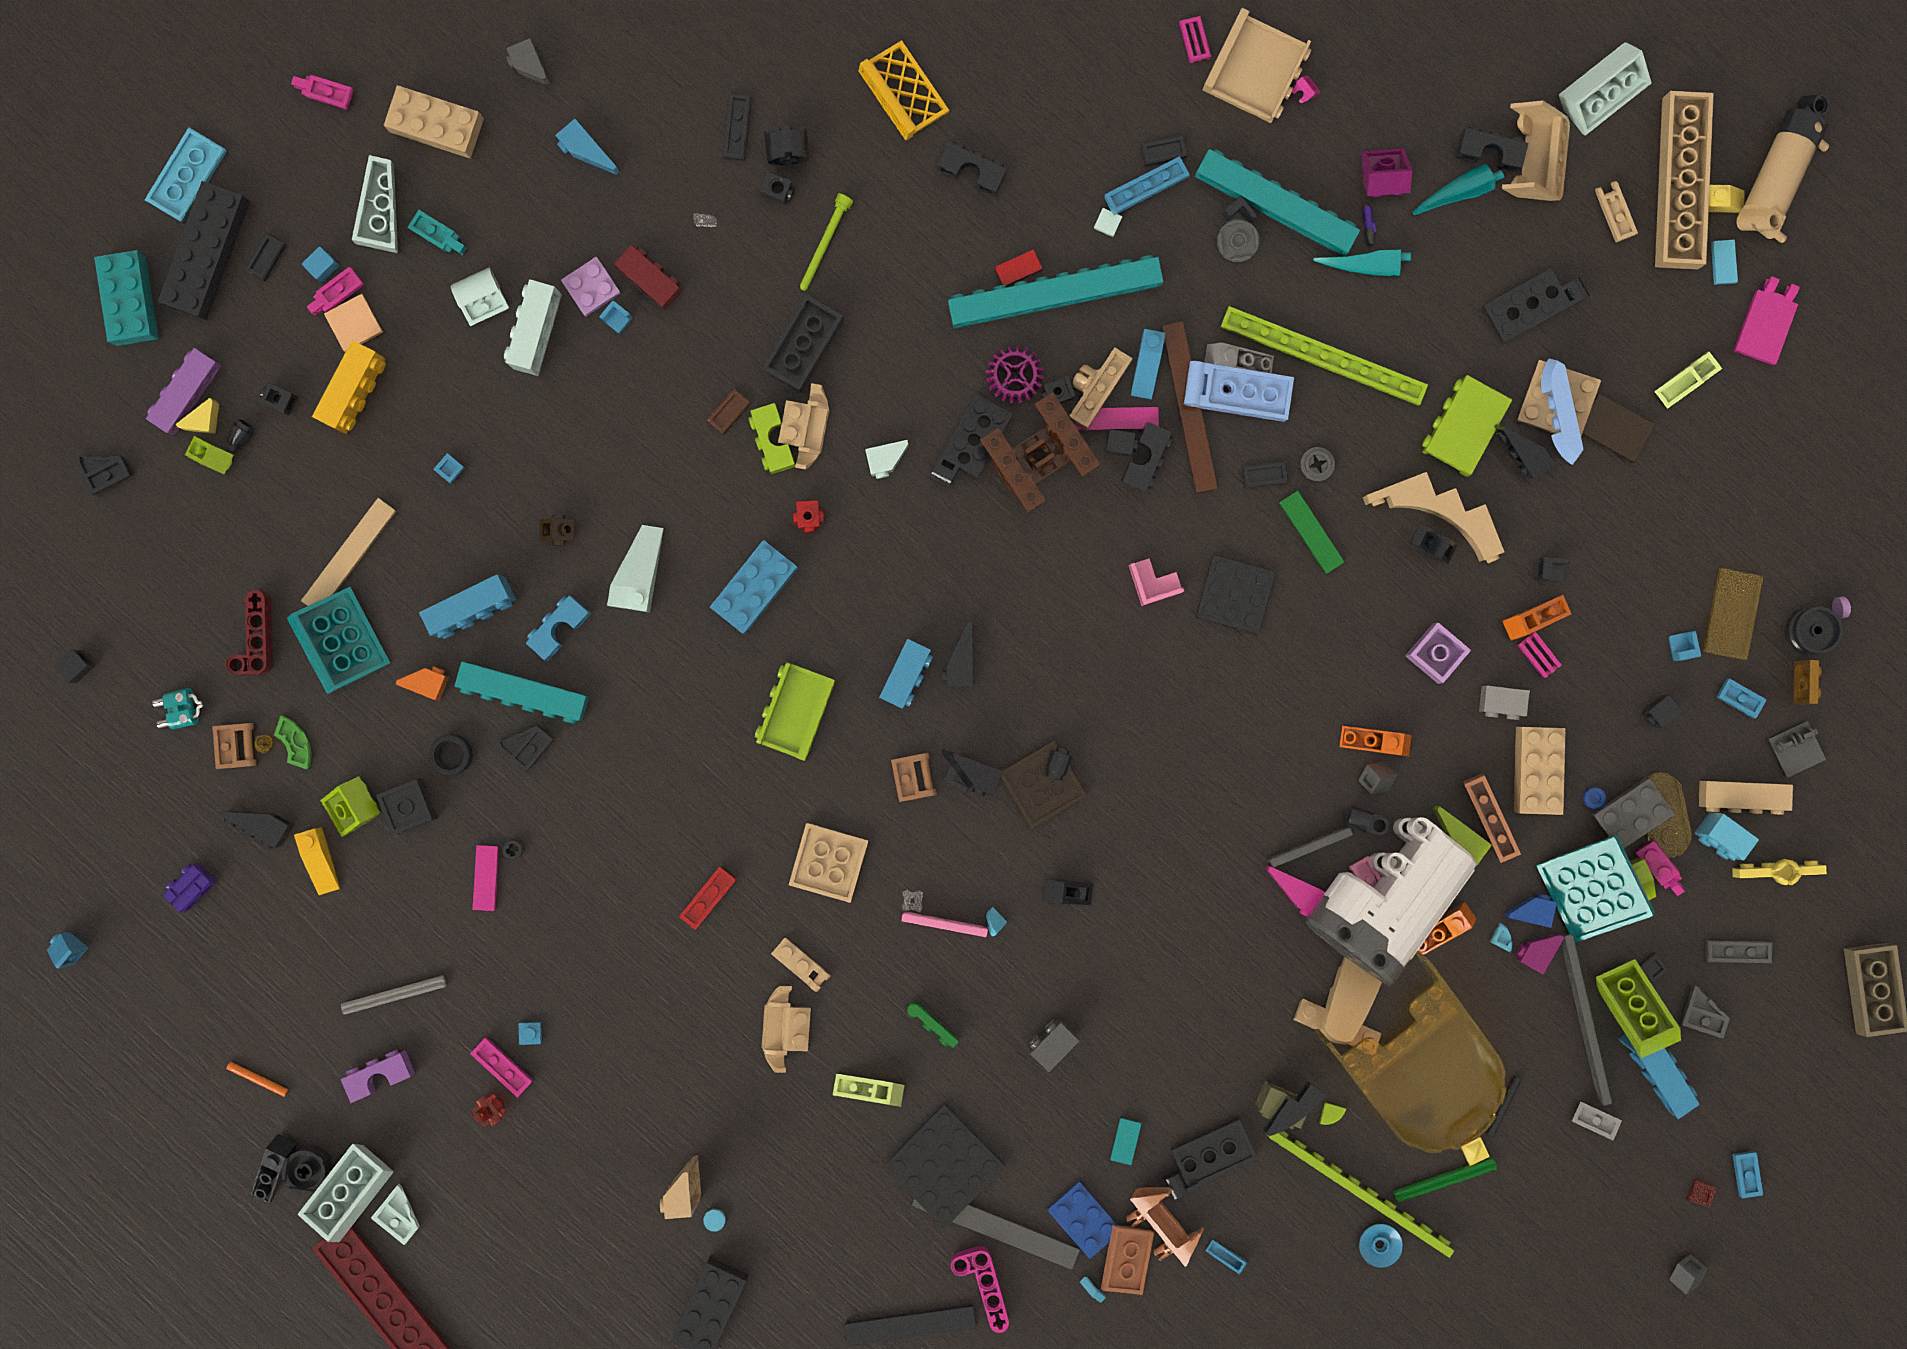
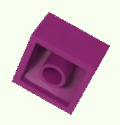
M1404 148L1361 152L1363 183L1367 196L1379 197L1381 195L1410 193L1412 168Z

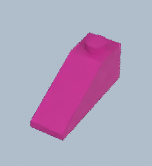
M1268 865L1265 868L1292 903L1301 909L1299 913L1308 917L1325 891Z

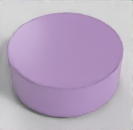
M1837 597L1833 600L1832 609L1838 614L1840 619L1849 617L1851 613L1849 600L1846 597Z

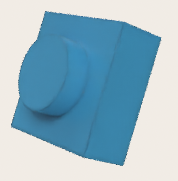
M447 453L433 470L452 484L465 467Z
M520 1022L519 1045L542 1044V1022Z

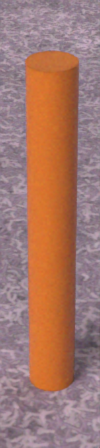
M231 1061L227 1065V1070L283 1097L289 1091V1089Z

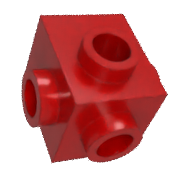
M818 500L796 502L797 511L793 512L794 525L798 524V528L803 529V533L816 532V528H821L820 523H824V511L819 510ZM808 514L812 515L810 520L805 519Z

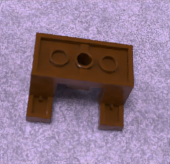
M1053 392L1035 403V407L1046 422V426L1026 440L1011 448L999 428L980 439L992 458L991 463L1014 498L1017 497L1027 513L1046 501L1036 484L1066 464L1072 462L1081 477L1100 466V463ZM1036 451H1041L1044 453L1045 458L1041 461H1036L1033 458V454Z

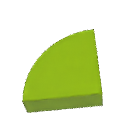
M1324 1102L1319 1123L1329 1125L1337 1122L1345 1114L1346 1108Z

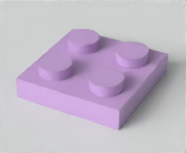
M597 257L561 280L585 317L621 294Z

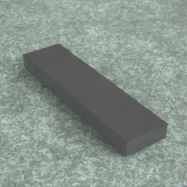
M1345 826L1269 857L1267 860L1271 867H1276L1353 834L1351 829Z

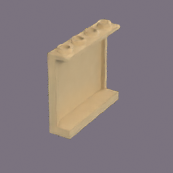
M1242 8L1206 80L1203 91L1272 123L1274 117L1279 118L1284 108L1281 106L1283 99L1288 100L1293 90V87L1290 86L1292 80L1297 81L1302 71V68L1299 67L1301 61H1307L1312 51L1308 48L1311 41L1308 40L1306 44L1248 16L1250 11Z

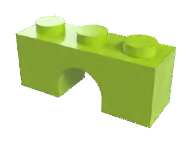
M773 403L751 410L752 417L748 419L752 430H757L758 437L755 438L758 449H763L765 457L761 459L765 470H769L771 474L795 467L788 444L775 446L770 443L771 432L782 425L776 404Z

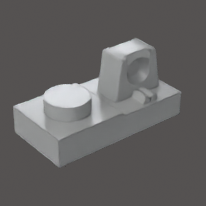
M1580 1102L1572 1122L1614 1140L1622 1120L1584 1102Z

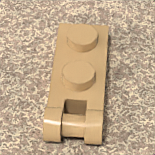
M786 937L771 953L815 992L821 989L820 985L824 980L827 981L831 977L824 968ZM813 970L818 973L814 980L809 976Z

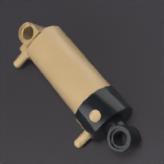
M1826 95L1802 96L1798 100L1797 108L1788 109L1775 135L1774 142L1737 217V226L1740 230L1759 231L1768 239L1775 238L1780 243L1786 241L1787 236L1780 230L1809 163L1818 148L1822 151H1826L1829 148V144L1822 139L1828 127L1826 120L1821 117L1829 109V100Z

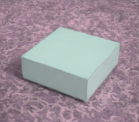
M1103 208L1094 229L1113 237L1122 216L1118 214L1113 215L1112 211Z

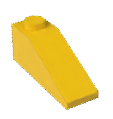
M322 827L295 834L300 856L318 895L340 889Z

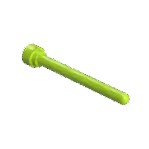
M838 193L835 199L836 209L800 284V289L803 291L808 289L843 213L852 206L853 200L843 194Z

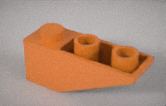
M1342 726L1340 747L1409 757L1412 735Z
M1465 901L1443 914L1416 952L1418 957L1423 956L1473 927L1477 918Z

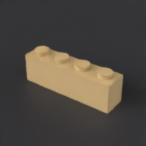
M1700 781L1699 807H1706V811L1720 812V808H1728V812L1741 813V809H1749V813L1763 814V810H1771L1770 814L1784 815V810L1792 811L1793 785Z

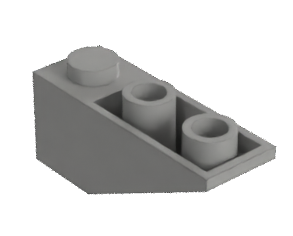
M1221 342L1207 344L1204 363L1272 373L1274 356Z

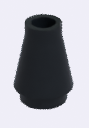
M242 419L233 422L224 446L236 452L253 434L251 432L253 426Z

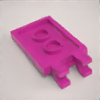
M1772 276L1770 279L1765 280L1762 291H1755L1733 351L1771 365H1776L1798 306L1797 303L1792 301L1800 287L1790 284V286L1785 287L1783 295L1776 293L1774 290L1780 279Z

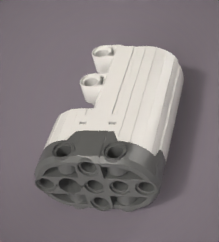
M1422 817L1412 819L1400 818L1395 821L1393 825L1394 833L1406 842L1399 853H1374L1370 856L1371 868L1381 876L1374 888L1352 873H1339L1308 915L1305 922L1313 932L1330 944L1337 952L1387 986H1391L1396 982L1473 874L1474 868L1477 865L1476 860L1467 850L1431 821ZM1404 822L1407 823V833H1404L1402 830ZM1380 856L1382 857V868L1377 864Z

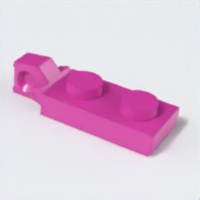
M314 75L306 76V79L293 76L291 83L294 88L302 90L301 94L307 98L348 110L354 89Z
M348 267L317 290V294L313 296L315 301L309 304L307 308L314 316L323 310L326 313L365 284L355 271Z
M1654 839L1635 850L1639 858L1645 859L1649 870L1665 889L1671 887L1677 896L1685 892L1684 887L1679 882L1682 879L1680 871Z

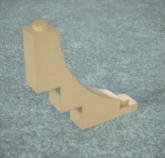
M1427 472L1363 497L1365 505L1372 503L1374 507L1384 503V498H1386L1389 508L1417 509L1445 520L1466 538L1475 551L1479 562L1486 560L1487 563L1500 559L1499 554L1504 553L1486 504L1465 512L1457 489L1455 488L1436 496Z

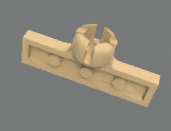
M1114 347L1099 370H1095L1088 365H1083L1079 369L1080 372L1076 373L1072 385L1081 391L1083 396L1069 416L1071 421L1086 430L1088 429L1133 358Z

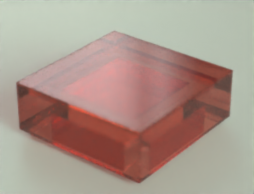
M1694 1179L1687 1199L1710 1208L1717 1188Z

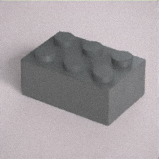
M1647 777L1591 813L1608 837L1618 836L1623 848L1675 815Z

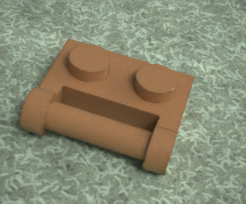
M253 723L212 726L216 769L257 766L253 754ZM243 730L245 760L239 761L237 731Z
M929 752L891 760L899 802L937 795V790L933 786L928 761L930 759ZM920 761L925 785L924 791H919L914 767V762Z

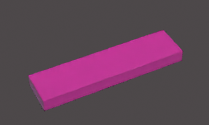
M1158 407L1101 408L1087 430L1075 422L1073 424L1078 431L1110 429L1143 430L1146 422L1159 426Z

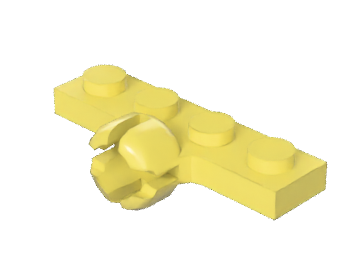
M1787 859L1779 860L1776 863H1761V867H1754V864H1740V868H1732L1733 877H1773L1781 885H1794L1798 882L1801 875L1827 874L1826 865H1820L1818 861H1804V865H1798L1793 860Z

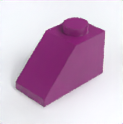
M1553 933L1527 940L1517 949L1516 955L1518 956L1516 960L1536 972L1544 974L1565 937Z

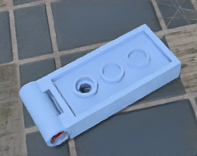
M1190 361L1184 405L1285 422L1289 416L1294 377L1200 361ZM1224 386L1229 389V393L1223 391Z

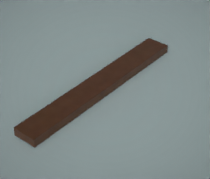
M1182 321L1162 325L1161 328L1162 332L1165 333L1164 342L1195 492L1217 489V483L1201 408L1184 405L1189 364L1191 361L1184 324Z

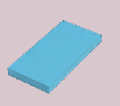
M189 127L146 196L145 201L184 223L192 209L201 181L209 182L227 150Z

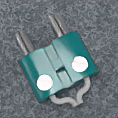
M190 688L164 693L163 698L153 700L152 702L156 703L153 704L154 707L164 705V709L168 710V714H165L166 719L157 721V724H160L157 727L169 726L172 730L198 724L200 708L203 707L202 701L197 700V697ZM193 704H200L197 706L196 709H194Z

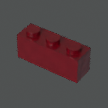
M630 245L614 265L660 307L666 310L682 292L678 287L680 282L672 275L667 277L662 272L664 268L656 261L651 263L646 258L648 254L640 247L635 249Z

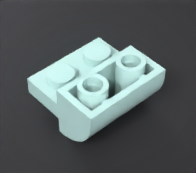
M490 267L451 285L454 298L470 326L509 308Z

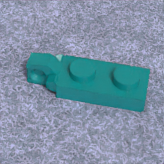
M420 210L417 211L407 227L443 251L450 253L453 249L463 255L467 249L465 245L458 242L460 237L453 230Z

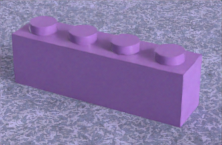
M193 348L192 351L185 355V362L181 368L175 370L172 375V381L162 389L159 400L149 408L148 416L146 417L155 426L173 436L179 430L176 424L192 411L222 367L220 363L196 348Z

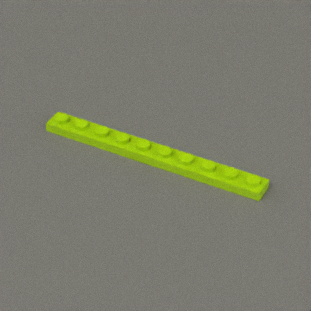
M1230 306L1220 328L1418 406L1421 404L1428 384Z
M1282 1131L1272 1136L1267 1135L1270 1139L1450 1258L1454 1250L1449 1246L1451 1243L1449 1240L1441 1235L1437 1238L1431 1234L1433 1231L1431 1228L1423 1223L1419 1226L1413 1222L1415 1219L1413 1216L1405 1211L1401 1214L1395 1210L1397 1207L1395 1204L1387 1199L1383 1202L1377 1198L1379 1195L1377 1192L1369 1187L1365 1190L1359 1186L1361 1183L1359 1180L1351 1175L1347 1178L1341 1174L1343 1171L1341 1168L1333 1163L1329 1166L1323 1162L1325 1159L1323 1156L1315 1151L1311 1154L1305 1150L1307 1147L1305 1144L1297 1139L1293 1142L1287 1138L1289 1135L1287 1132Z

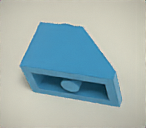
M64 932L56 934L51 939V946L47 949V952L54 966L60 969L76 964L88 947L72 933Z

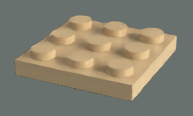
M1539 360L1517 422L1557 434L1558 431L1554 430L1552 426L1553 409H1549L1547 397L1550 395L1542 394L1541 378L1546 362ZM1566 369L1580 435H1582L1601 380Z
M806 823L789 885L851 903L869 840Z

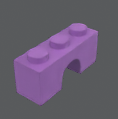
M396 1049L385 1054L386 1059L379 1061L376 1058L365 1063L366 1068L359 1070L358 1067L346 1071L347 1076L340 1080L350 1103L371 1095L376 1091L373 1085V1077L376 1073L385 1075L390 1086L413 1076L415 1071L406 1051L404 1050L399 1053Z

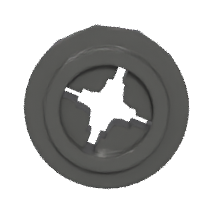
M1314 447L1307 450L1300 461L1301 471L1306 478L1313 481L1327 479L1333 473L1335 467L1332 454L1322 447ZM1314 457L1318 462L1325 461L1320 466V472L1317 468H1309L1314 463Z

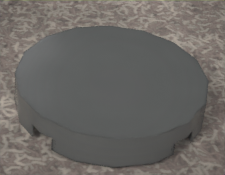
M1235 219L1227 222L1220 228L1216 245L1219 253L1225 259L1241 263L1249 260L1256 253L1260 237L1257 229L1251 223L1243 219Z

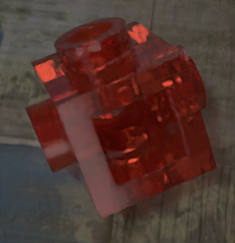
M485 1094L475 1101L477 1106L470 1110L473 1113L474 1120L482 1128L488 1124L493 1127L502 1120L501 1115L506 1112L503 1101L494 1094L490 1097H487Z

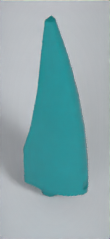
M1483 163L1439 189L1415 209L1413 215L1453 202L1476 198L1495 189V182L1504 178V174L1501 170L1492 173L1490 168Z
M1378 250L1347 257L1313 258V261L1355 273L1400 276L1401 261H1411V252Z

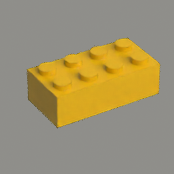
M352 340L312 417L345 434L351 431L355 426L357 413L361 412L366 404L365 398L367 394L371 393L376 385L375 379L377 375L381 374L385 368L386 358Z

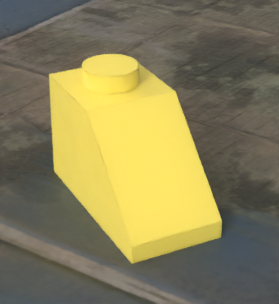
M1731 185L1709 186L1708 212L1740 213L1741 208L1744 206V190Z

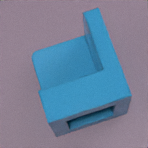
M320 246L302 263L309 273L321 283L340 267L330 254Z
M613 300L600 315L602 321L618 334H621L633 319L626 310Z
M1696 631L1668 637L1673 661L1701 656Z

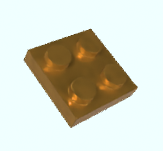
M1819 660L1794 661L1793 704H1818V700L1821 697V689L1819 687L1821 666L1819 665Z

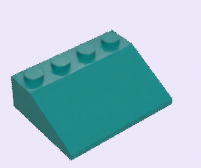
M351 587L296 611L287 617L327 694L390 664Z

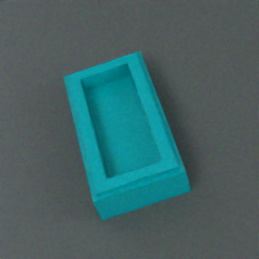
M1120 1117L1110 1156L1111 1161L1132 1165L1141 1122Z

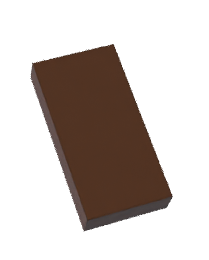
M734 388L708 417L707 422L724 435L751 402Z

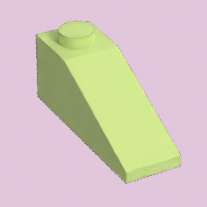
M836 1074L833 1095L901 1107L904 1085Z

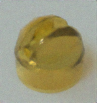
M268 735L257 736L254 743L256 751L263 754L269 752L272 748L273 740Z

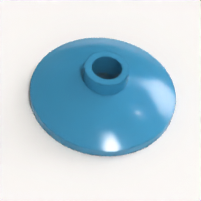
M1387 1224L1372 1225L1360 1237V1253L1364 1260L1374 1267H1388L1394 1264L1402 1253L1403 1243L1399 1233ZM1378 1240L1383 1241V1245L1381 1247H1376V1242Z

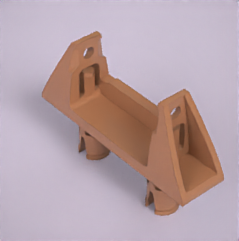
M1137 1188L1130 1200L1138 1209L1126 1216L1127 1222L1135 1219L1131 1227H1136L1147 1219L1165 1241L1159 1247L1154 1248V1255L1162 1253L1158 1260L1162 1261L1174 1253L1182 1264L1187 1266L1204 1228L1201 1227L1196 1232H1192L1189 1235L1186 1234L1183 1227L1161 1202L1162 1199L1170 1195L1171 1188Z

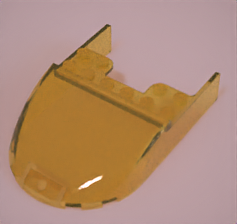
M1418 950L1415 954L1434 979V983L1410 1003L1409 1012L1415 1019V1022L1384 1047H1381L1374 1038L1368 1037L1361 1040L1344 1055L1338 1053L1332 1043L1319 1029H1316L1315 1032L1357 1088L1402 1142L1411 1148L1421 1149L1428 1153H1442V1150L1451 1148L1456 1150L1468 1145L1491 1126L1497 1117L1495 1114L1500 1104H1503L1505 1099L1506 1087L1504 1076H1506V1072L1498 1053L1434 965Z

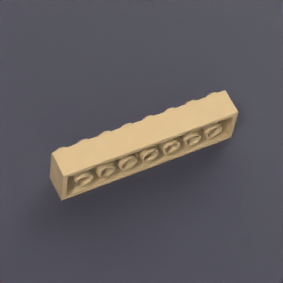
M1670 91L1662 98L1655 267L1699 269L1706 265L1713 93Z

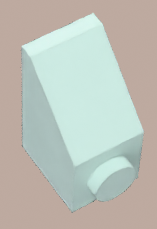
M904 440L865 449L871 476H876V479L888 477L909 447L908 441Z

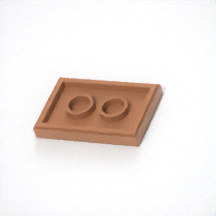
M1121 1225L1112 1226L1101 1284L1103 1291L1143 1295L1154 1230Z

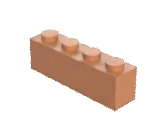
M1481 773L1463 781L1499 861L1502 863L1521 855L1485 775Z

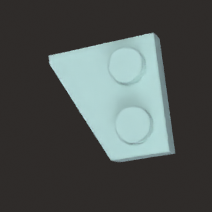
M400 1184L396 1186L371 1217V1219L403 1245L409 1241L420 1227Z

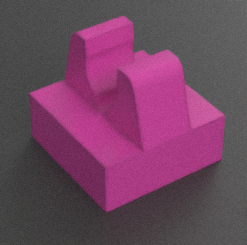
M1308 75L1301 77L1292 90L1293 94H1296L1299 90L1304 92L1303 97L1299 100L1300 103L1315 98L1321 92Z

